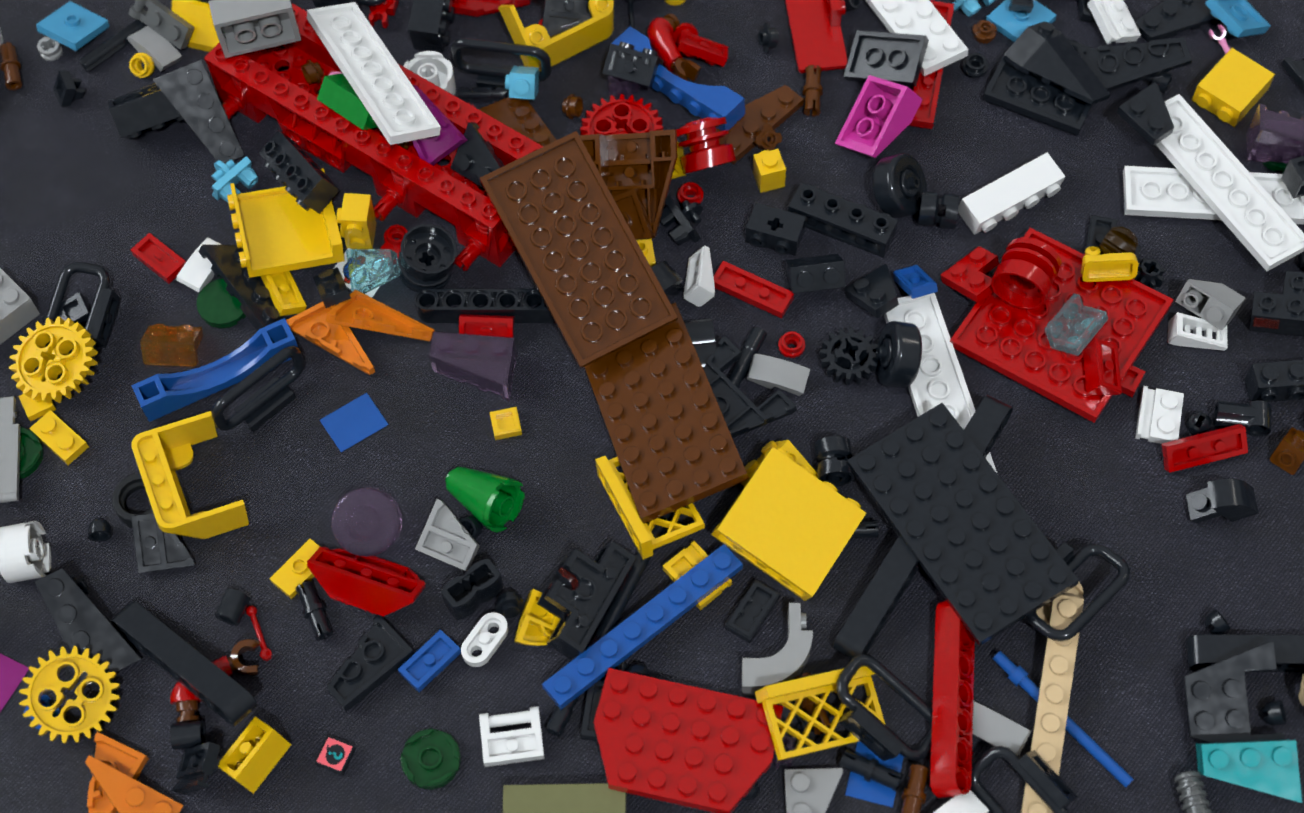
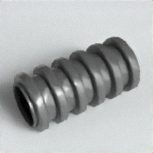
M1197 771L1184 772L1174 778V783L1178 784L1176 790L1178 793H1181L1179 800L1184 803L1182 811L1186 813H1212V810L1208 809L1209 801L1205 800L1207 793L1202 790L1204 782L1199 780L1202 777L1201 773Z

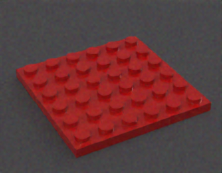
M1029 228L1023 237L1033 238L1046 243L1058 253L1062 262L1060 271L1051 285L1045 303L1037 309H1020L1001 300L993 292L980 303L974 305L950 339V342L953 344L954 349L1095 423L1113 395L1087 394L1083 347L1095 338L1116 345L1122 382L1172 306L1174 299L1134 279L1084 282L1081 275L1084 254Z

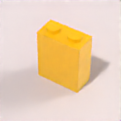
M1231 48L1197 85L1192 101L1219 117L1223 122H1227L1235 127L1268 91L1275 74Z

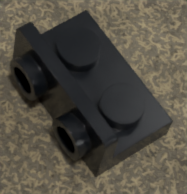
M620 42L619 46L611 44L603 74L652 88L658 65H663L664 62L663 59L657 56L658 52L643 48V52L634 50V45Z

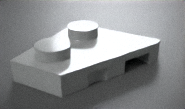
M843 768L784 770L786 813H826L842 777Z

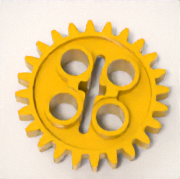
M57 317L55 322L50 318H46L44 326L37 321L36 330L33 331L27 328L29 335L27 337L19 336L23 343L13 346L18 353L10 356V359L16 362L9 366V369L15 373L11 376V379L17 382L16 387L29 398L32 397L37 402L43 400L50 404L53 398L56 402L61 403L62 395L70 400L72 390L80 393L79 385L81 383L89 384L85 379L86 375L95 374L89 368L98 364L97 361L91 358L98 354V351L93 348L96 342L90 338L91 334L78 322H73L70 318L64 321L62 318Z
M64 646L61 647L59 656H56L50 650L48 651L50 660L46 662L41 657H38L37 659L41 666L38 669L30 666L29 670L34 674L33 677H23L22 679L29 684V688L19 690L21 694L27 695L28 698L19 702L21 706L29 707V710L23 714V717H34L29 726L34 728L41 725L39 735L43 736L50 731V741L53 742L58 735H61L62 743L67 744L69 736H73L75 742L79 743L80 734L82 733L91 739V729L95 728L97 731L102 732L100 722L103 720L111 723V719L106 715L107 712H117L118 710L111 705V701L120 700V696L112 694V691L118 689L120 684L110 682L117 674L116 672H105L110 666L108 661L101 665L98 664L101 659L99 653L92 659L89 658L90 649L88 648L84 650L82 655L79 654L77 646L73 647L71 654L67 653ZM66 666L73 667L75 670L74 678L68 682L61 681L59 678L61 669ZM87 672V677L74 692L77 698L75 700H67L60 714L57 717H53L54 711L66 699L63 692L66 689L71 691L77 684L80 676ZM89 683L99 684L100 692L95 698H86L84 695V688ZM47 691H53L57 696L56 702L50 707H44L41 704V697ZM77 707L81 710V718L78 722L70 724L66 721L65 715L69 709Z

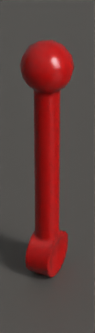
M249 606L246 609V614L251 617L258 641L261 643L260 656L264 661H269L273 655L266 646L256 617L257 608Z

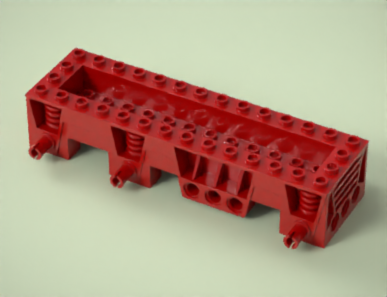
M292 3L301 41L225 58L219 42L204 57L220 101L223 102L222 107L228 120L239 111L255 122L260 123L268 114L278 121L285 135L294 140L302 149L344 173L352 164L369 174L373 178L376 193L382 197L373 207L375 217L379 218L380 221H384L396 206L416 218L425 209L455 225L458 243L465 246L455 259V264L460 269L464 265L462 268L464 271L469 269L479 255L501 267L515 251L516 247L486 191L480 190L479 185L450 168L458 148L443 158L450 160L448 165L440 166L437 163L432 165L419 157L412 141H409V148L407 150L397 144L390 145L379 128L362 130L317 100L318 94L316 93L321 88L324 76L335 71H342L307 20V11ZM307 60L320 64L324 76L321 77L319 84L315 82L310 85L306 81L301 66L306 64ZM398 64L411 84L417 85L463 135L469 122L477 123L480 127L478 129L479 133L485 141L490 142L495 155L501 159L504 165L543 147L480 111L474 105L466 103ZM282 66L289 67L286 71H277Z

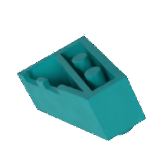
M1296 740L1196 744L1198 772L1201 775L1302 803Z

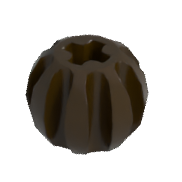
M1113 227L1098 246L1101 251L1100 255L1108 253H1134L1138 247V240L1131 230L1124 227Z

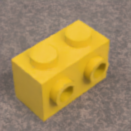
M344 193L342 208L337 209V223L341 224L340 236L345 239L346 248L357 251L364 249L373 250L377 223L371 195Z
M254 717L220 760L218 767L254 794L291 744L270 726Z

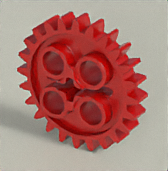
M623 94L620 95L619 100L610 95L609 102L602 98L601 106L592 104L593 111H586V118L582 119V127H580L581 135L631 134L663 130L662 117H658L657 109L652 110L651 103L644 105L643 98L636 102L634 101V95H631L626 100Z

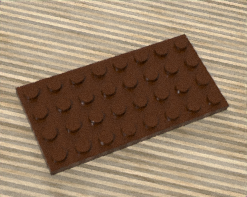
M577 131L480 177L481 184L580 369L678 320L676 312Z
M676 302L671 305L678 316V320L585 366L593 392L643 523L652 521L749 479Z

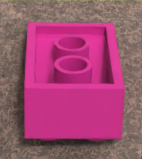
M869 75L835 144L876 158L912 122L923 99L907 86Z

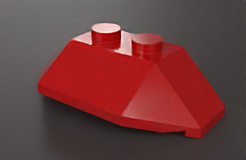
M319 547L307 561V567L331 599L383 617L413 603L426 584L410 568L358 550L340 548L329 550L328 547Z

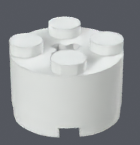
M435 51L419 52L414 55V59L410 62L407 60L403 67L455 96L456 84L451 62L446 60L441 53Z
M38 521L0 527V573L7 583L42 578L46 576L44 573L50 571L51 549L49 543L43 542L41 535H45L46 532Z

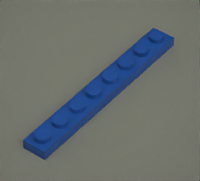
M723 544L542 683L543 689L556 705L563 709L607 674L608 668L614 669L742 570L743 564Z

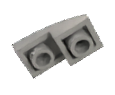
M148 26L127 38L138 53L150 55L160 71L178 63L182 58V55L169 41Z
M755 353L747 380L769 389L778 387L801 396L804 393L810 369L783 359Z
M973 701V735L994 747L1004 746L1010 748L1019 756L1031 731Z

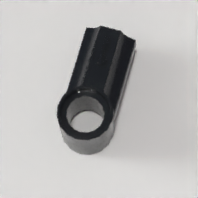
M1217 400L1213 422L1215 426L1223 427L1242 424L1246 427L1247 434L1257 437L1266 436L1271 433L1272 405L1261 400L1251 401L1247 404Z

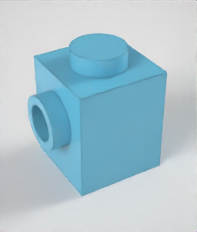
M514 66L510 74H506L505 89L509 90V98L535 99L539 89L538 67Z

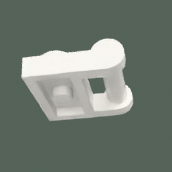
M539 706L530 707L529 711L492 716H489V713L479 714L485 767L544 759ZM530 722L532 727L496 733L490 732V728Z

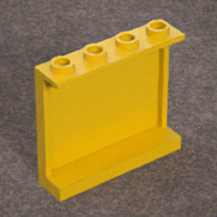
M234 183L230 184L232 194L227 195L229 209L236 212L231 214L233 229H239V232L235 233L237 248H243V252H239L241 268L247 267L249 278L344 262L343 244L332 200L319 214L312 208L307 211L296 202L298 198L293 197L286 191V186L236 194Z
M772 447L765 453L764 459L722 522L716 526L711 535L806 601L814 596L866 515V512L860 509L861 506L858 502L839 494L833 484L827 481L822 482L815 477L814 472L805 465H798L791 460V456L786 451Z

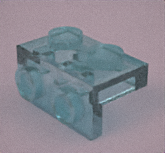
M1074 293L1045 327L1050 347L1079 356L1108 321V315L1106 311L1083 305L1080 295Z

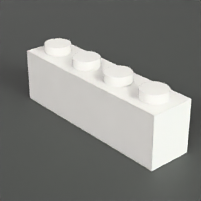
M1047 152L962 198L958 206V213L974 235L982 230L988 232L1002 219L1008 221L1016 216L1022 208L1030 209L1042 197L1046 195L1052 197L1061 190L1060 185L1065 175Z

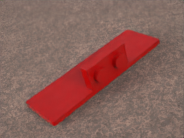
M785 0L798 72L806 73L805 69L809 65H814V72H816L817 65L821 67L822 71L846 68L848 60L840 26L841 15H845L846 11L845 1Z

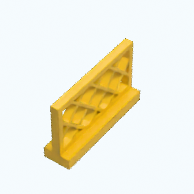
M606 455L595 459L597 476L642 559L653 556V550L705 528V523L693 503L687 505V508L682 507L673 511L676 513L672 522L656 518L648 522L649 526L647 523H643L632 494L629 492L625 475L618 472L616 468L621 465L618 456L610 460L607 459ZM681 514L690 516L695 521L687 526L677 524ZM654 525L669 528L665 535L655 538L652 534Z
M865 666L860 667L849 682V693L852 695L856 686L864 685L867 699L864 704H861L885 724L871 677L875 673ZM844 669L768 685L755 692L758 704H763L778 761L859 742L851 733H849L847 738H843L834 732L839 719L844 715L842 713L846 706L841 703L839 709L836 710L825 702L830 692L837 694L836 682ZM823 694L821 699L816 696ZM803 698H808L817 704L812 716L799 709ZM796 700L794 705L790 703V701ZM781 704L790 710L785 723L775 717L773 705ZM822 708L835 716L829 728L816 720ZM795 714L808 722L802 734L789 726ZM812 726L825 733L821 744H816L807 738ZM786 732L799 740L795 749L785 752L782 742ZM803 744H806L807 746H809V747L801 748V747L803 746Z

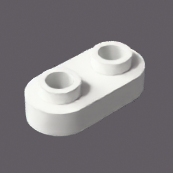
M496 612L485 614L461 646V653L468 665L472 667L485 665L506 638L508 625L503 615ZM492 627L499 628L498 632L494 634L490 633L489 629ZM475 650L482 651L478 657L472 656V653Z

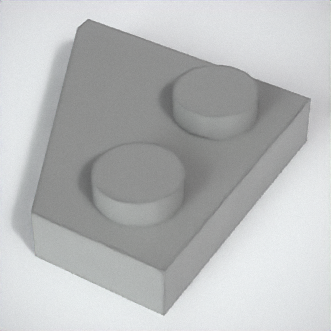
M436 499L415 550L468 571L480 545L443 501Z

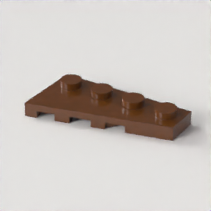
M508 96L503 100L479 109L543 147L556 141L553 134L527 99L509 98Z

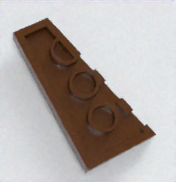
M784 85L746 104L745 115L729 130L730 134L719 139L720 144H733L736 161L730 163L734 165L756 146L755 136L764 124H771L772 129L775 130L803 106L804 99Z

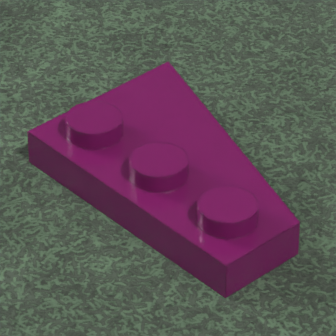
M413 85L441 126L440 135L412 141L419 157L435 165L465 143L467 138L417 85Z

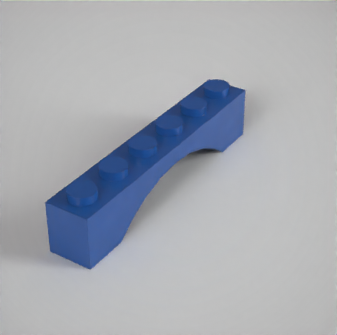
M631 26L611 43L619 46L620 42L634 45V50L643 52V48L652 50L649 38ZM658 65L652 88L668 96L674 103L684 106L694 116H699L702 119L707 117H726L727 124L716 127L724 131L730 130L745 115L744 98L728 87L701 85L686 81L672 74L663 65Z
M283 318L259 329L241 347L212 363L184 372L156 374L131 386L148 421L151 422L241 382L280 350L289 346L298 348V345L286 319Z

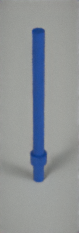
M1001 651L998 652L993 660L1009 675L1008 679L1016 687L1020 685L1038 702L1040 688L1027 677L1029 674L1021 666L1017 667ZM1067 715L1065 730L1126 788L1134 779Z

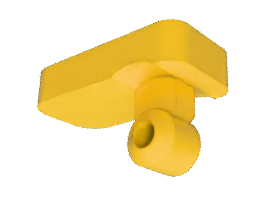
M1090 246L1086 248L1081 266V275L1084 282L1131 280L1136 277L1139 263L1134 253H1108L1100 255L1101 251L1098 247Z

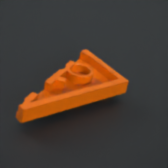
M356 289L350 294L351 299L337 304L327 313L326 322L425 341H431L435 331Z
M322 301L286 320L291 331L368 375L375 373L374 366L348 326L326 322L327 313L336 305L325 308Z
M99 732L95 734V758L136 780L149 758ZM92 775L87 798L88 813H116L117 810L107 794Z
M89 755L85 761L90 772L101 785L118 813L181 812L182 804Z

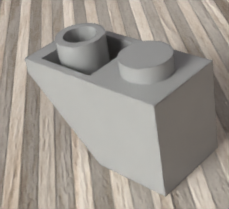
M1188 279L1175 302L1222 331L1235 317L1245 297L1222 283Z

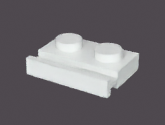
M1090 0L1087 5L1107 44L1113 41L1116 43L1134 42L1141 36L1124 0Z
M1143 386L1135 439L1144 438L1148 439L1149 442L1160 444L1178 440L1184 393L1158 388L1153 390L1148 389V386Z

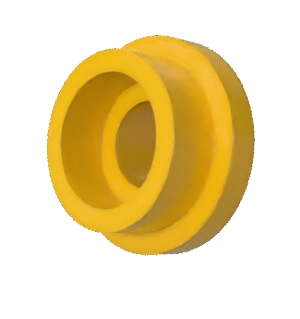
M137 53L131 58L129 68L137 77L146 78L153 73L154 62L147 53Z

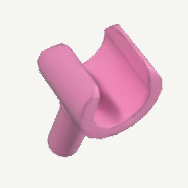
M1218 25L1221 35L1216 37L1212 29L1209 30L1208 35L1212 40L1219 42L1226 54L1230 50L1225 39L1226 28Z

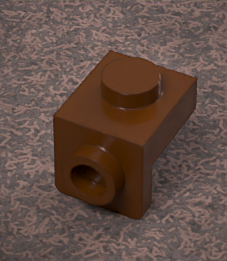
M1292 427L1270 457V462L1289 474L1294 475L1304 461V431L1296 430Z

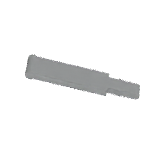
M15 396L0 398V503L19 501L21 426L19 423L15 424V418H17Z

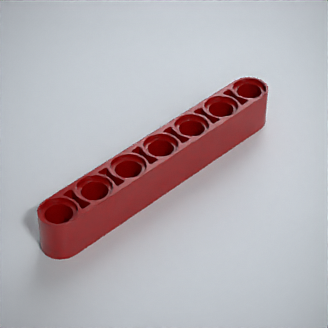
M947 601L937 604L935 620L930 786L937 798L968 794L971 789L975 639Z

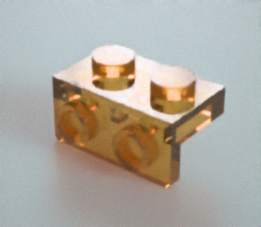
M164 324L149 325L140 341L143 363L145 365L195 367L198 363L196 350L203 338L202 327H192L190 325L165 326Z

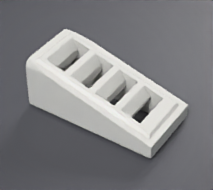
M707 246L702 247L689 257L684 289V299L699 307L715 296L710 249Z
M1177 312L1168 322V344L1225 351L1227 349V326L1221 331L1202 318ZM1212 332H1216V340L1212 339Z

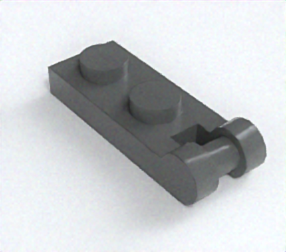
M135 0V4L130 7L128 12L132 18L142 21L180 50L187 48L194 30L191 24L158 0ZM144 6L148 7V11L144 10Z

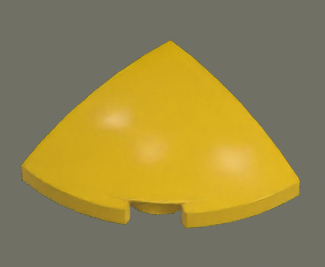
M535 589L530 590L514 642L528 646L548 645L546 643L560 619L536 604L542 592Z

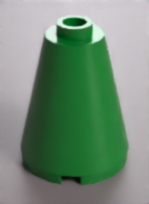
M461 466L456 467L447 474V491L488 530L496 533L504 531L507 527L503 525L508 520L514 521L517 518L525 498V493L520 488V486H523L521 482L513 478Z

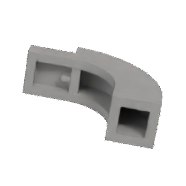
M789 603L788 640L782 650L766 658H742V696H756L755 692L768 685L793 680L804 670L810 656L813 631L806 630V613H801V603Z

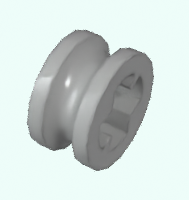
M47 36L40 39L37 44L41 57L46 61L57 60L63 53L60 43Z

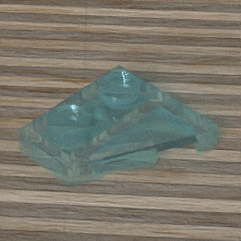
M391 249L346 250L352 292L356 289L366 294L400 276L397 253Z

